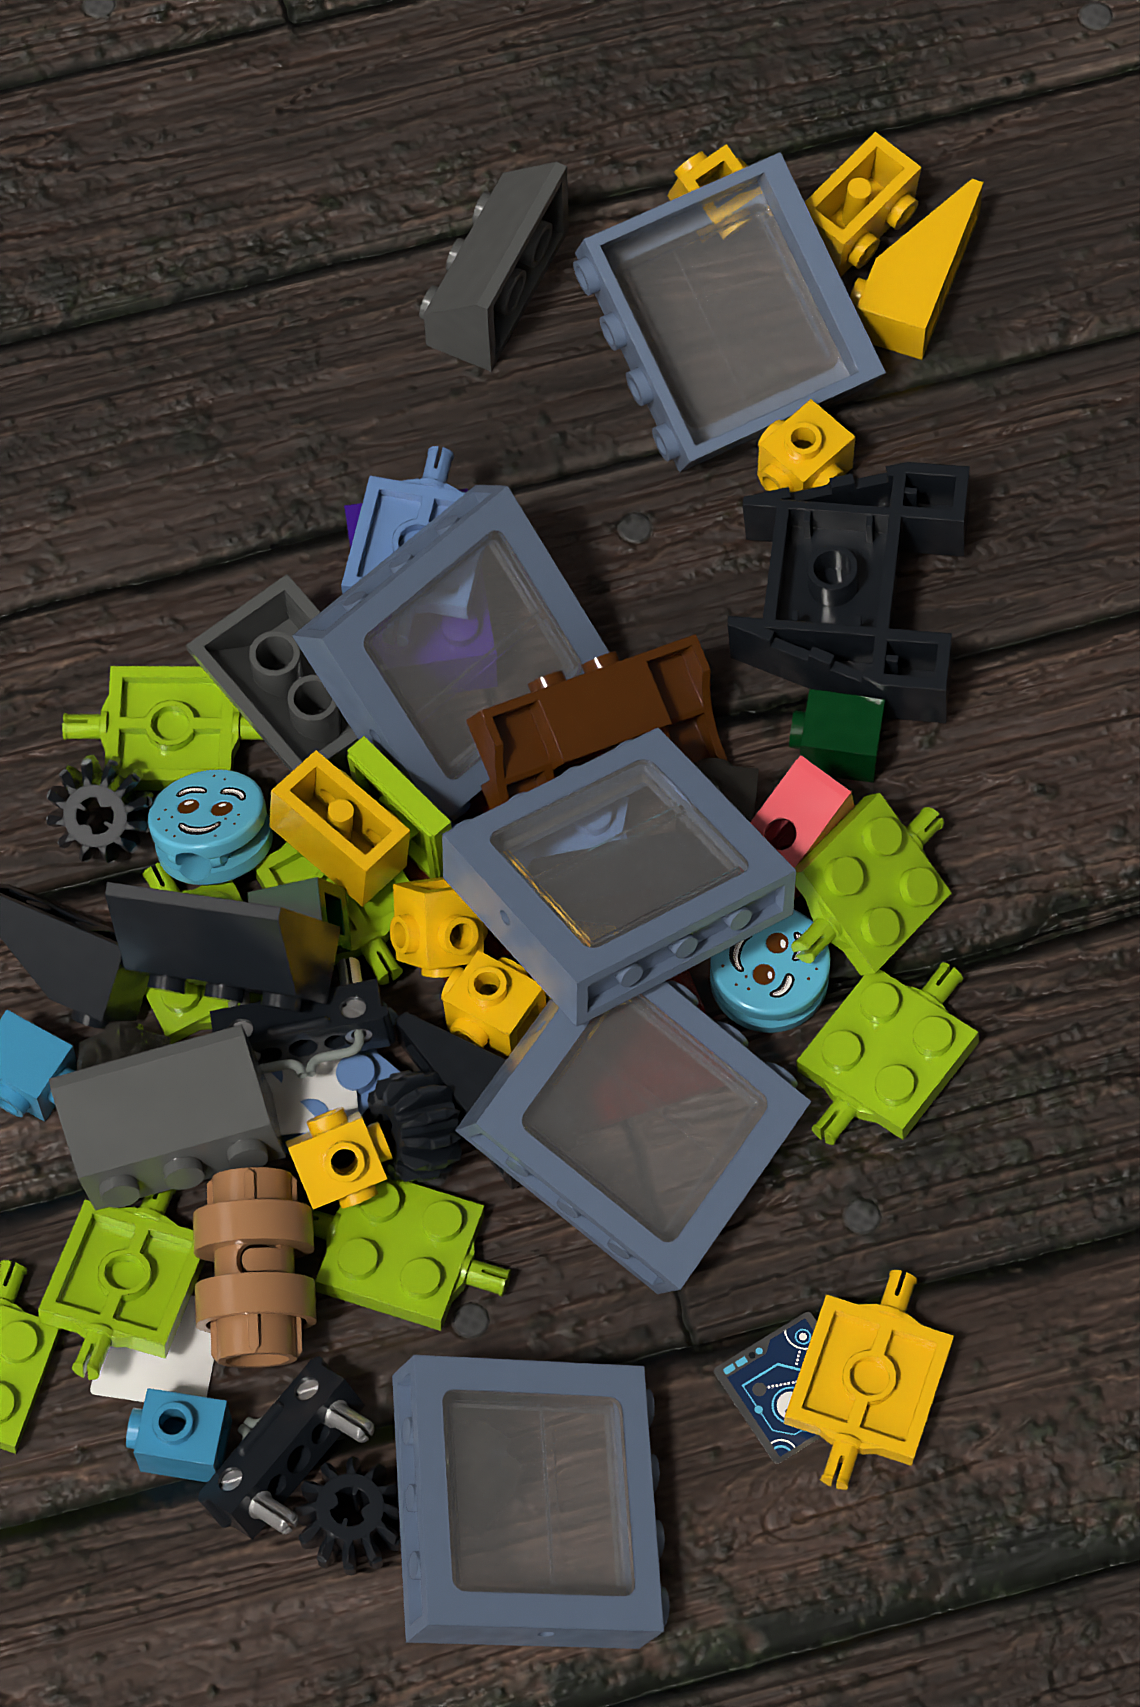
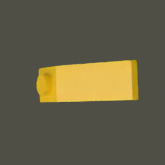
M975 179L967 182L875 259L867 280L857 278L850 299L872 345L920 360L923 359L979 217L984 182Z

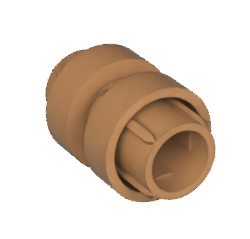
M248 1167L216 1173L207 1183V1205L193 1212L194 1255L202 1260L214 1262L215 1274L214 1277L201 1280L195 1284L196 1328L211 1333V1356L220 1365L237 1368H263L293 1363L303 1353L302 1330L317 1323L315 1280L305 1275L295 1274L294 1260L307 1256L314 1251L313 1209L307 1204L298 1202L297 1179L286 1170Z

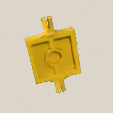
M891 1270L889 1272V1279L880 1305H858L826 1294L785 1414L784 1424L819 1435L829 1444L833 1445L820 1480L831 1487L838 1465L843 1463L837 1478L836 1489H848V1483L858 1453L862 1455L876 1454L910 1466L913 1465L952 1347L953 1335L922 1326L910 1315L906 1314L917 1278L906 1272L900 1293L896 1296L902 1275L901 1270Z

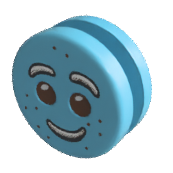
M206 770L182 777L168 785L158 794L148 813V825L155 843L160 865L171 877L188 884L213 885L241 877L259 865L268 854L273 842V830L269 827L270 818L261 788L253 779L236 771Z
M794 909L793 915L711 957L710 985L713 996L721 1010L735 1023L757 1032H783L806 1022L822 1005L829 984L831 959L828 945L810 964L798 959L796 955L800 951L793 952L791 948L792 942L797 940L813 923L806 915Z

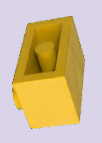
M874 132L805 201L840 277L852 265L857 269L864 266L877 250L880 244L879 238L891 226L895 230L904 226L918 206V200L915 199L922 167L877 132Z
M317 750L271 790L269 827L336 885L345 888L346 893L362 907L407 866L411 830L395 814L385 809L360 788L346 772L334 766Z

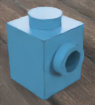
M6 1010L0 1019V1107L17 1117H23L28 1112L45 1122L56 1106L51 1093L49 1078L80 1070L73 1046Z
M147 1388L143 1409H132L126 1434V1447L134 1449L133 1453L140 1472L208 1482L224 1463L232 1425L228 1403L226 1400Z

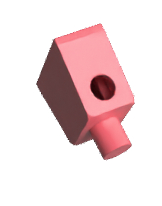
M800 755L750 823L795 868L855 807L852 792ZM796 886L794 899L801 895Z

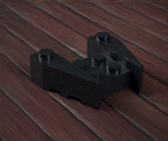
M904 462L886 466V473L857 479L853 478V474L829 478V485L790 493L789 487L744 496L743 515L746 540L772 542L763 618L728 616L727 627L731 658L808 689L885 699L883 718L946 723L952 675V633L892 629L901 552L964 556L970 506V466Z

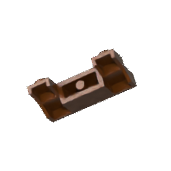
M696 634L621 661L617 651L606 653L582 664L581 667L584 674L570 679H566L563 670L550 673L528 683L530 693L480 710L466 719L490 778L489 781L481 785L490 810L506 803L519 793L528 792L554 779V772L603 755L615 749L622 742L635 739L656 728H659L701 772L716 767L728 760L717 732L712 711L710 693L711 669Z

